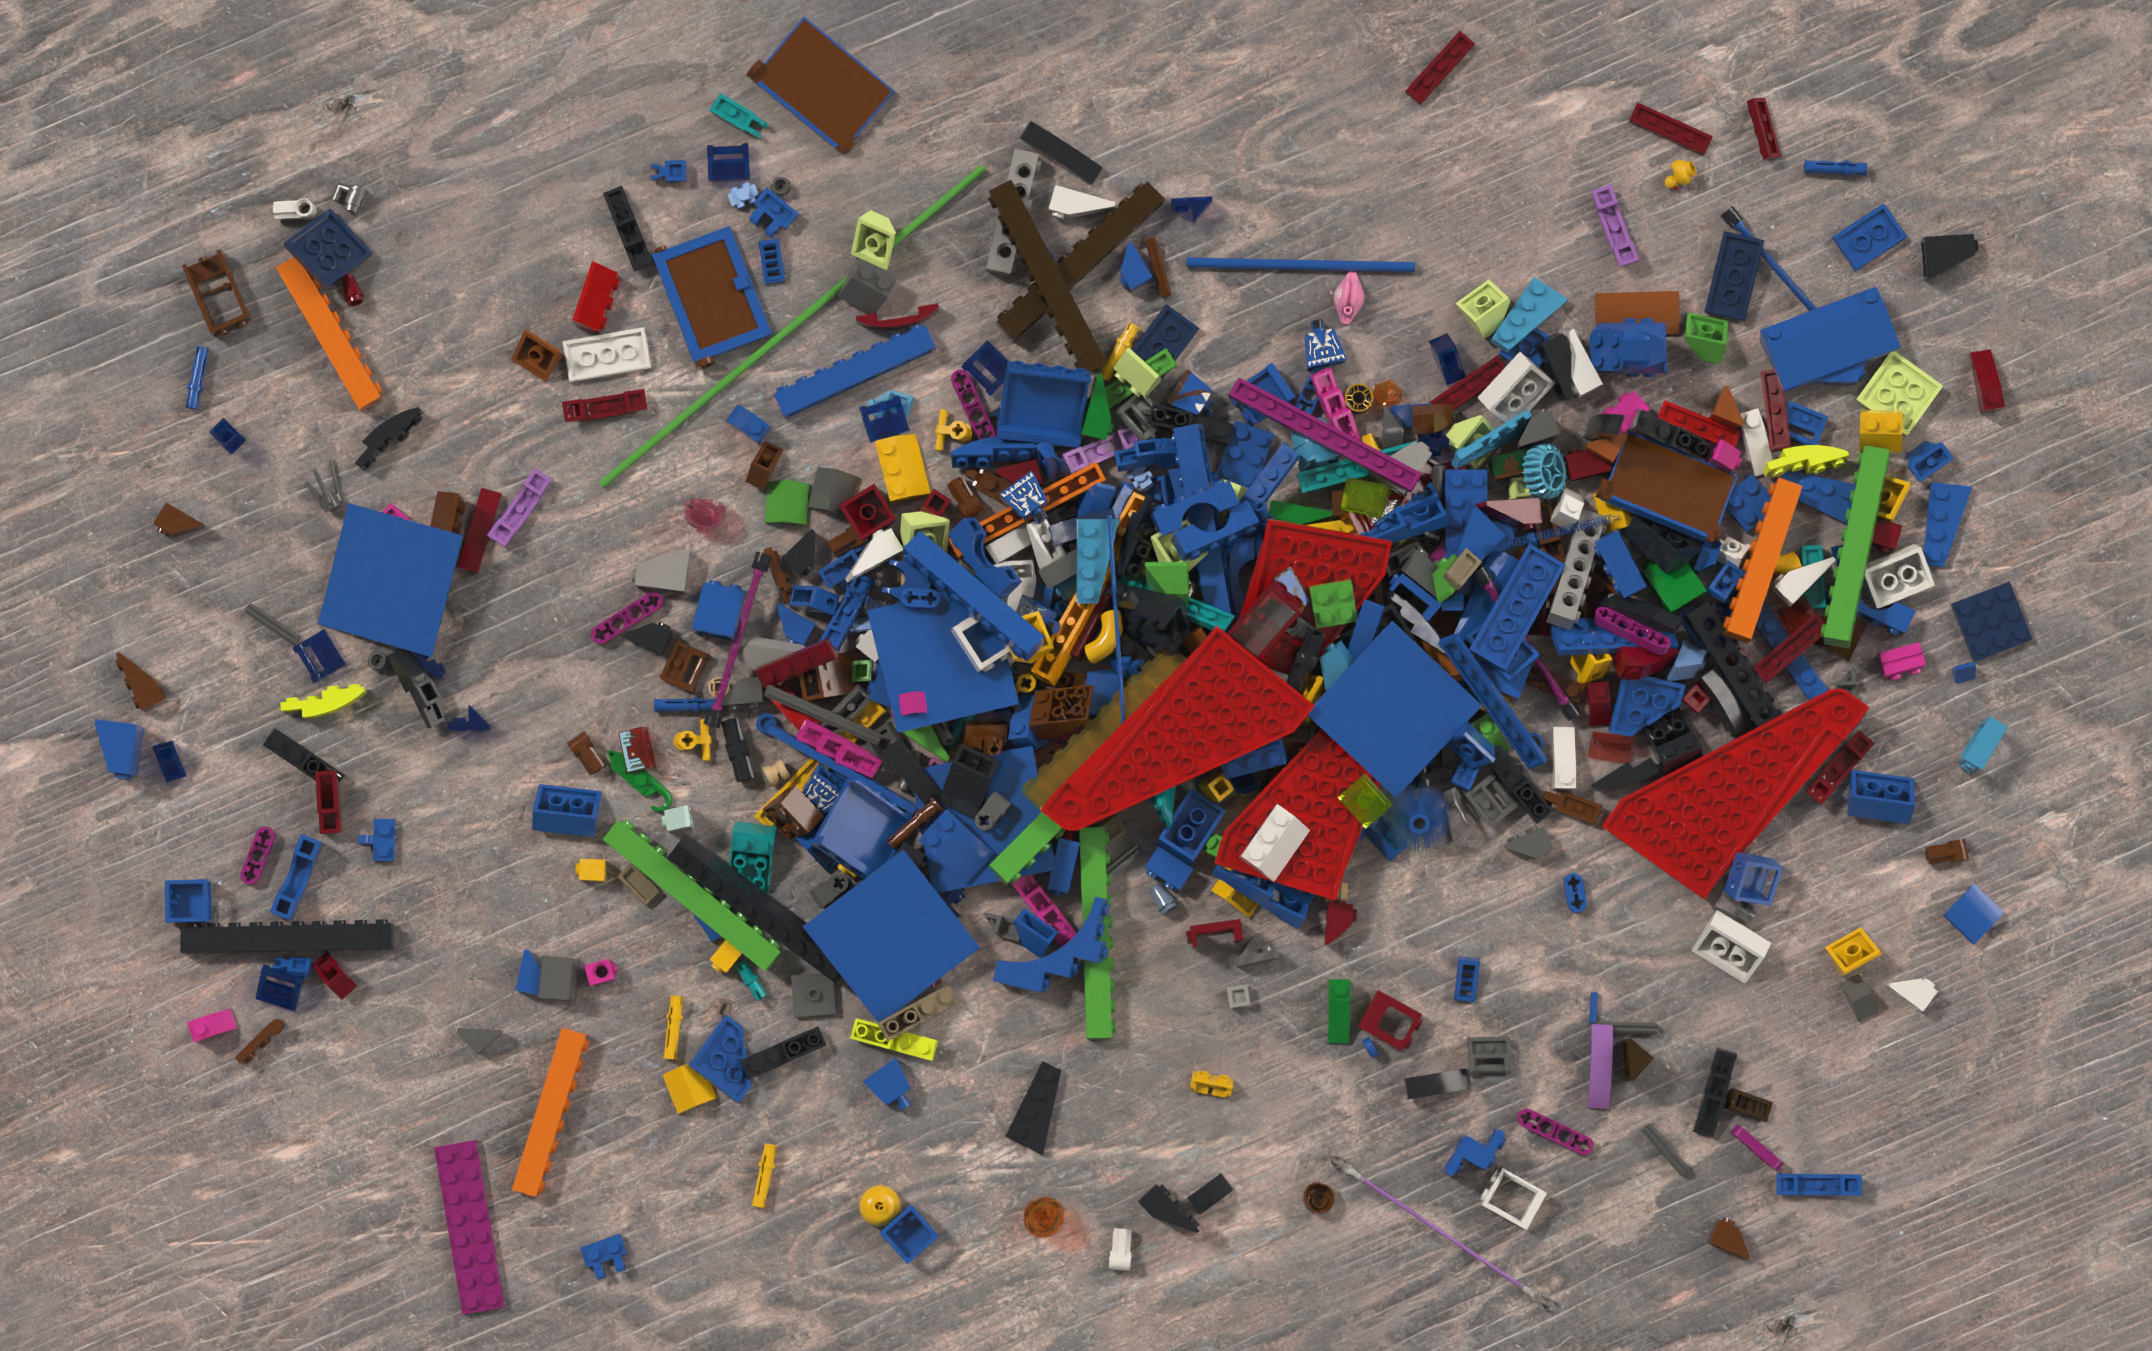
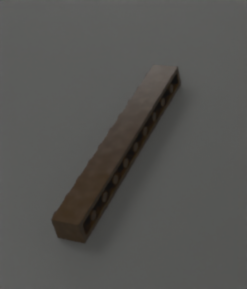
M1012 180L989 190L990 197L987 199L992 209L997 208L1000 214L997 218L1001 226L1007 227L1009 231L1007 237L1011 245H1016L1018 248L1017 257L1021 264H1026L1028 268L1026 274L1031 282L1035 281L1038 287L1035 291L1039 299L1045 300L1047 304L1045 310L1049 318L1054 317L1057 323L1054 326L1059 337L1063 336L1067 343L1064 344V347L1069 356L1073 354L1076 360L1073 363L1075 368L1086 369L1092 374L1106 367L1107 362Z
M1148 181L1144 185L1140 183L1133 190L1134 194L1129 199L1125 197L1118 204L1119 208L1114 213L1110 211L1103 218L1104 222L1099 227L1095 225L1088 232L1089 236L1084 241L1082 239L1077 241L1072 247L1074 250L1069 255L1065 253L1058 259L1057 262L1059 264L1057 268L1069 291L1164 204L1165 199ZM1035 282L1027 288L1029 292L1024 297L1020 295L1012 302L1014 306L1007 311L1005 309L997 316V326L1013 343L1046 313L1045 307H1047L1044 299H1039L1035 291L1038 288Z

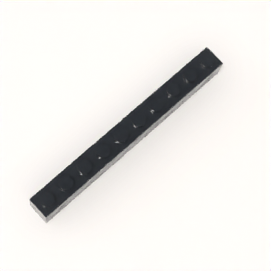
M685 834L677 843L667 859L836 984L842 976L803 928L807 924L689 835Z
M388 919L375 920V924H367V920H354V924H346V920H334L333 924L325 925V921H312V925H304V921H292L291 925L284 926L283 922H270V926H262V922H249V926H241V923H228V927H220V923H207V927H199L198 923L186 924V928H180V953L394 949V924L388 923Z

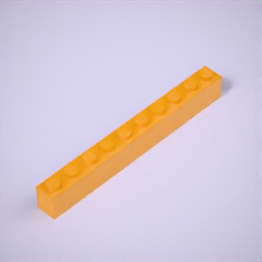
M1133 492L1118 518L1120 520L1113 543L1116 578L1119 575V555L1127 524L1132 512L1138 513L1145 498L1136 492ZM1110 559L1100 596L1108 582H1112ZM1075 593L1059 621V632L1057 634L1052 633L1050 637L1054 649L1039 658L1031 670L1037 679L1055 687L1072 657L1070 652L1097 603H1076Z

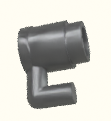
M338 183L332 200L340 202L342 193H347L344 210L360 215L369 191L355 185Z

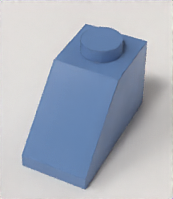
M1683 641L1666 680L1676 681L1694 678L1697 671L1702 672L1707 660H1704L1706 651Z

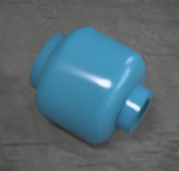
M1076 574L1054 586L1058 598L1062 597L1065 602H1070L1076 593Z

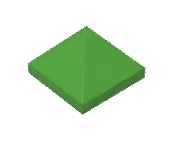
M873 660L853 661L852 682L872 681Z

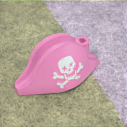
M1354 271L1347 273L1334 292V304L1343 325H1349L1364 304V291L1357 273Z

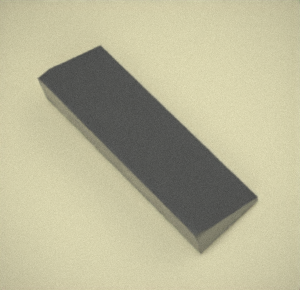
M857 685L831 712L852 720L871 700L868 699L869 695ZM823 721L818 724L837 734L842 731Z

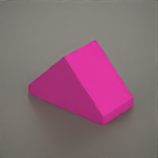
M909 692L899 695L901 715L927 713L925 692Z

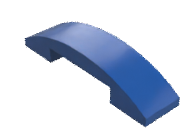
M1776 1174V1195L1862 1196V1174Z

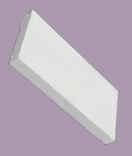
M645 327L562 341L570 383L652 369Z

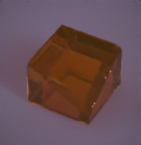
M1391 379L1374 385L1373 398L1382 408L1384 406L1389 408L1401 402L1403 391Z

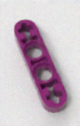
M956 370L951 375V382L977 440L981 439L980 437L983 435L981 428L976 430L975 427H980L986 422L988 423V426H984L986 432H991L992 435L990 437H995L993 426L968 373L964 370ZM959 374L961 377H966L964 379L965 386H971V388L964 389L961 393L958 391L962 389L959 382L955 383ZM972 393L975 396L974 402L971 404L965 403L963 401L964 394ZM976 411L981 412L984 416L983 420L978 423L974 422L971 418L972 414Z
M650 592L595 626L591 632L592 640L596 644L603 645L660 610L663 606L662 596L657 592ZM650 597H658V605L656 607L654 605L648 606L647 608L650 611L646 613L645 608L640 603L644 601L646 605L650 603ZM632 608H641L642 615L639 618H632L630 615ZM616 618L624 620V627L620 630L613 628V621ZM609 624V627L614 632V634L611 635L610 632H607L604 635V640H601L600 638L596 639L595 637L598 635L597 631L600 630L601 632H604L605 630H607L605 625Z
M1599 607L1596 609L1593 618L1596 625L1655 654L1664 655L1668 652L1671 642L1667 636L1610 608ZM1618 624H1623L1627 626V628H1621L1618 626ZM1636 633H1642L1646 637H1639Z
M1522 1109L1517 1114V1122L1520 1126L1581 1155H1587L1593 1150V1141L1589 1137L1531 1109ZM1529 1112L1530 1118L1536 1120L1537 1116L1540 1117L1536 1123V1129L1532 1128L1534 1124L1531 1122L1524 1124L1521 1115H1526ZM1543 1121H1548L1551 1124L1552 1128L1549 1133L1541 1132L1540 1124ZM1563 1130L1568 1131L1571 1136L1570 1140L1566 1143L1561 1142L1559 1139V1133ZM1575 1134L1578 1135L1576 1140L1580 1142L1587 1140L1589 1149L1581 1151V1147L1575 1143L1574 1147L1570 1146L1574 1141Z

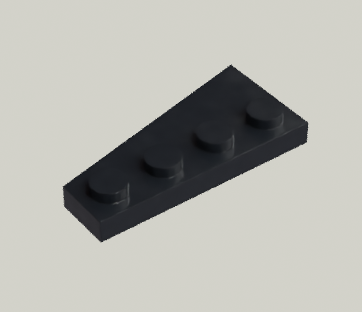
M1042 1061L1005 1136L1041 1155L1044 1152L1061 1075L1060 1069Z

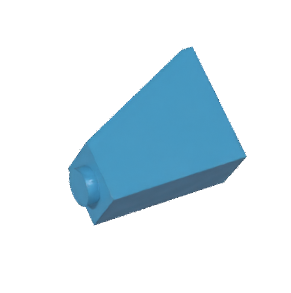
M1342 641L1336 644L1331 642L1323 648L1324 652L1319 658L1326 691L1355 661Z

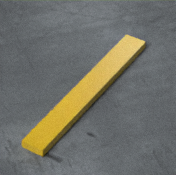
M871 700L851 721L870 729L886 711L877 702ZM843 730L839 733V735L853 743L860 739ZM810 758L754 817L762 825L775 826L776 824L768 820L766 813L762 809L788 788L796 786L802 791L803 786L820 762ZM820 763V764H821L822 766H824L827 770H830V769H831V768L827 767L826 765Z

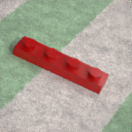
M1666 400L1663 401L1657 416L1713 444H1717L1721 439L1736 447L1742 432Z

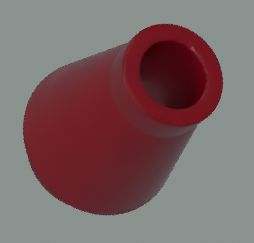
M347 274L342 278L344 301L350 307L360 305L364 302L363 298L365 295L358 285L354 274Z

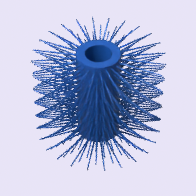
M1411 785L1412 794L1410 789L1403 792L1404 796L1402 798L1406 800L1404 804L1399 797L1395 798V801L1393 800L1396 804L1393 803L1392 807H1388L1398 811L1387 812L1395 813L1387 814L1394 815V819L1387 820H1394L1391 822H1395L1393 823L1396 824L1394 826H1397L1395 828L1400 829L1394 835L1397 838L1401 837L1399 841L1404 838L1406 839L1404 842H1414V848L1416 849L1418 837L1419 853V834L1420 837L1422 834L1425 848L1426 842H1428V847H1430V843L1435 842L1433 838H1439L1435 833L1436 831L1442 833V836L1445 833L1442 830L1444 826L1441 825H1445L1442 823L1449 824V822L1442 821L1451 820H1443L1445 819L1444 816H1450L1444 814H1450V812L1443 813L1445 812L1442 811L1444 809H1441L1443 807L1437 804L1439 799L1435 802L1432 801L1434 800L1432 796H1435L1432 791L1431 793L1428 791L1424 792L1422 788L1420 796L1419 785L1417 801V793L1415 800Z

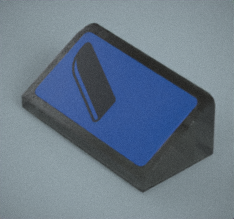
M1291 566L1272 576L1277 582H1282L1287 587V591L1293 596H1298L1303 601L1304 606L1311 603Z

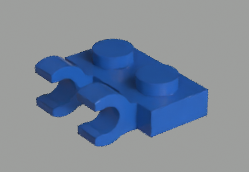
M766 188L753 203L757 209L751 214L749 221L756 226L764 214L767 215L773 222L767 227L765 234L772 239L780 227L786 231L798 217L799 213Z
M620 1233L580 1248L586 1267L593 1266L597 1280L606 1277L602 1263L613 1259L618 1273L626 1270L622 1255L627 1254Z

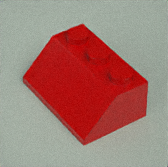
M591 262L572 319L576 327L600 334L601 329L605 330L608 318H606L607 311H611L614 304V298H612L614 290L618 291L621 283L618 272L596 262Z

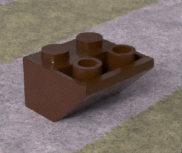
M437 491L430 526L461 534L462 522H460L461 514H465L467 502H464V498L460 493Z
M796 786L786 789L762 809L766 813L768 820L775 823L780 828L782 835L789 839L808 834L824 816Z

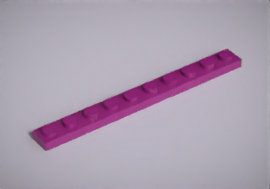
M1240 377L1228 394L1229 398L1412 493L1422 476L1421 472Z

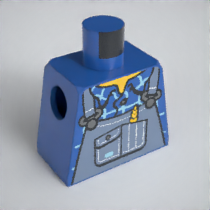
M1022 594L1016 613L1023 616L1039 611L1048 634H1057L1060 630V623L1055 621L1057 613L1040 601Z

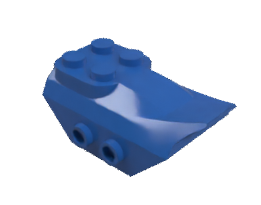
M1625 318L1624 322L1598 324L1590 334V360L1592 365L1600 373H1626L1627 377H1638L1639 373L1643 374V377L1668 374L1666 323L1653 322V318H1641L1640 322H1636V318Z

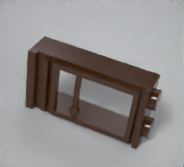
M219 249L217 250V255L210 258L206 256L198 259V263L189 267L184 264L182 267L210 333L213 336L222 337L229 333L228 330L235 327L237 329L246 327L252 319L225 255ZM226 273L230 283H224L223 286L201 294L198 284ZM232 286L243 315L215 326L203 298L222 289H229Z

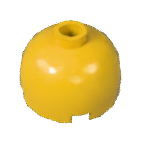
M872 1186L861 1196L859 1202L860 1214L872 1226H887L899 1216L901 1210L900 1198L897 1192L888 1186Z

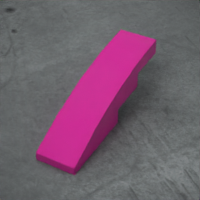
M1326 368L1310 375L1329 425L1360 440L1351 410L1347 408L1342 391L1337 387L1332 369Z
M805 719L796 735L797 740L815 747L817 752L834 758L836 763L871 778L874 777L882 763L881 758L861 746Z
M1032 875L1022 876L1012 884L1034 914L1059 931L1055 941L1061 948L1072 940L1077 933Z

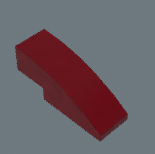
M337 770L315 771L319 833L343 832Z

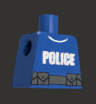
M794 585L789 606L818 615L833 616L840 602H838L839 596L819 587Z

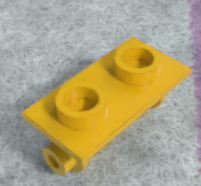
M1193 1071L1189 1089H1193V1092L1208 1094L1209 1087L1213 1088V1096L1231 1097L1234 1079H1230L1226 1075H1210L1206 1071Z

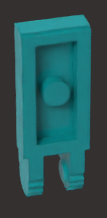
M722 93L718 95L709 110L714 115L759 140L762 135L757 130L750 128L749 125L752 121L766 129L769 125L757 117L755 113Z

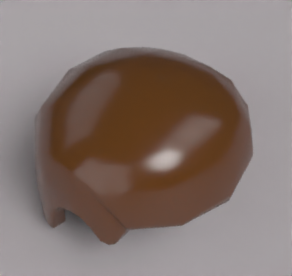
M1315 1181L1309 1184L1304 1191L1303 1203L1311 1213L1323 1215L1332 1209L1335 1203V1194L1329 1185Z

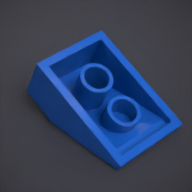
M1191 788L1173 814L1171 828L1168 829L1166 825L1154 844L1190 866L1226 810Z
M948 809L918 839L923 846L966 884L995 854Z

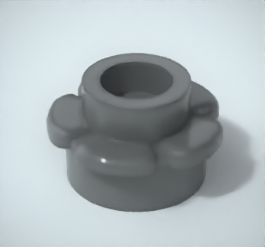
M776 177L770 186L771 191L778 197L789 194L791 186H789L790 181L785 177Z
M374 651L368 658V665L372 667L373 671L379 672L388 666V657L384 652Z

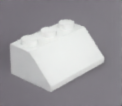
M1519 352L1479 395L1478 399L1489 411L1506 423L1528 409L1530 411L1553 387L1555 382L1534 362Z
M1916 544L1867 563L1863 582L1876 609L1935 586L1922 548Z
M1277 804L1239 858L1274 882L1310 830L1295 816Z
M1717 910L1691 951L1745 984L1765 958L1771 943Z

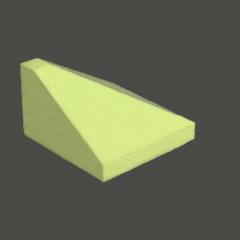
M1524 477L1510 478L1507 500L1523 499L1532 496L1529 493V489H1526V482L1523 481Z

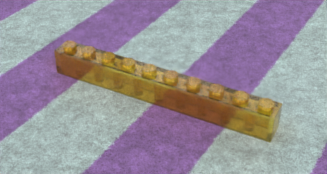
M1169 648L1163 649L1162 653H1156L1157 656L1152 661L1148 660L1142 666V671L1137 676L1133 675L1127 681V686L1123 689L1125 720L1186 660L1178 650L1174 656L1167 655L1166 651ZM1119 690L1112 696L1113 700L1108 705L1104 704L1097 711L1098 715L1093 720L1089 719L1082 726L1083 730L1078 735L1074 734L1067 741L1068 745L1063 750L1059 749L1053 755V760L1048 765L1044 764L1038 770V775L1033 780L1029 779L1023 785L1022 794L1040 812H1042L1040 809L1050 796L1122 724Z

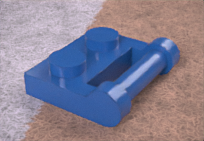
M1789 401L1787 404L1789 425L1814 434L1811 440L1789 431L1790 440L1802 445H1817L1828 416Z

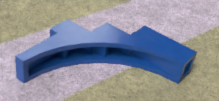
M1095 897L1091 912L1082 928L1072 940L1050 955L1028 962L997 960L993 981L1036 992H1046V989H1049L1051 984L1050 973L1074 978L1080 967L1078 958L1103 963V959H1106L1108 955V947H1106L1107 942L1100 941L1099 939L1105 931L1103 921L1104 916L1108 915L1110 905L1107 904L1108 899Z

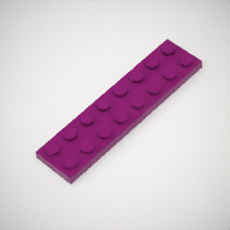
M477 1140L434 1147L462 1315L505 1307Z

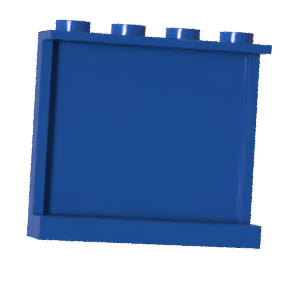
M1018 360L1013 362L1007 361L996 428L997 438L1034 443L1047 442L1052 445L1079 448L1089 383H1091L1090 371L1083 368L1067 369L1060 365L1050 367L1042 363L1025 364Z
M856 778L846 780L811 844L864 880L896 855L901 845L894 850L887 842V839L914 816L908 812L901 811L895 802L887 801L882 797L883 794L881 792L870 789L866 786L867 783L864 780Z

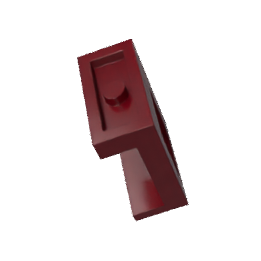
M1235 919L1190 926L1189 931H1186L1187 944H1192V949L1197 948L1196 935L1232 930L1233 942L1243 941L1241 920Z
M1377 990L1357 1028L1377 1037L1399 1051H1403L1404 1048L1408 1050L1413 1041V1038L1410 1037L1414 1030L1418 1031L1423 1022L1420 1019L1422 1014ZM1388 1007L1400 1011L1413 1020L1403 1040L1389 1035L1378 1027Z

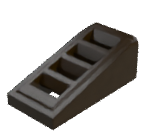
M1730 1089L1724 1108L1767 1122L1773 1102L1738 1089ZM1747 1098L1745 1108L1742 1109L1744 1099ZM1753 1101H1756L1753 1111L1750 1112ZM1762 1103L1764 1104L1761 1115H1758V1111Z

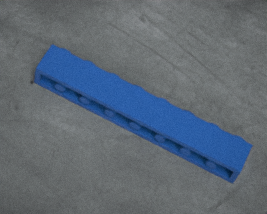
M920 324L909 328L910 332L906 334L897 333L891 336L890 341L884 344L882 341L877 342L871 346L872 349L866 352L860 350L852 354L853 358L846 361L845 359H840L834 362V366L827 370L825 367L820 368L814 372L815 375L809 378L803 376L795 380L796 384L788 387L786 384L777 388L774 396L784 418H789L936 351L926 325L920 326Z
M920 531L903 547V558L909 565L917 567L924 578L931 579L939 591H945L953 603L965 608L966 613L971 618L979 620L986 631L993 632L1001 644H1007L1015 656L1028 661L1044 645L1045 636L923 532Z

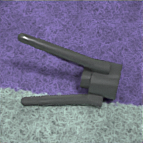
M330 460L335 494L333 491L327 492L316 469L313 470V473L323 495L320 497L308 481L305 482L319 502L321 509L324 508L326 512L340 507V501L343 500L339 490L334 460Z
M1437 529L1425 532L1421 537L1413 536L1407 538V540L1420 541L1422 543L1428 542L1436 545L1442 542V532Z
M1457 787L1442 793L1444 805H1449L1450 808L1456 807L1466 826L1470 824L1460 805L1462 802L1476 820L1479 818L1465 799L1462 791L1459 792ZM1444 807L1445 813H1448L1449 811H1446V810H1449V809H1445L1446 807ZM1445 816L1446 820H1451L1450 816ZM1446 821L1449 822V824L1447 823V825L1450 826L1447 827H1449L1448 830H1450L1448 831L1450 841L1453 842L1454 835L1451 821Z
M1724 875V879L1726 881L1728 880V876ZM1724 891L1721 894L1737 908L1734 912L1737 916L1714 905L1711 907L1713 910H1718L1739 924L1742 922L1744 925L1749 924L1756 915L1750 903L1742 901L1743 904L1739 905Z

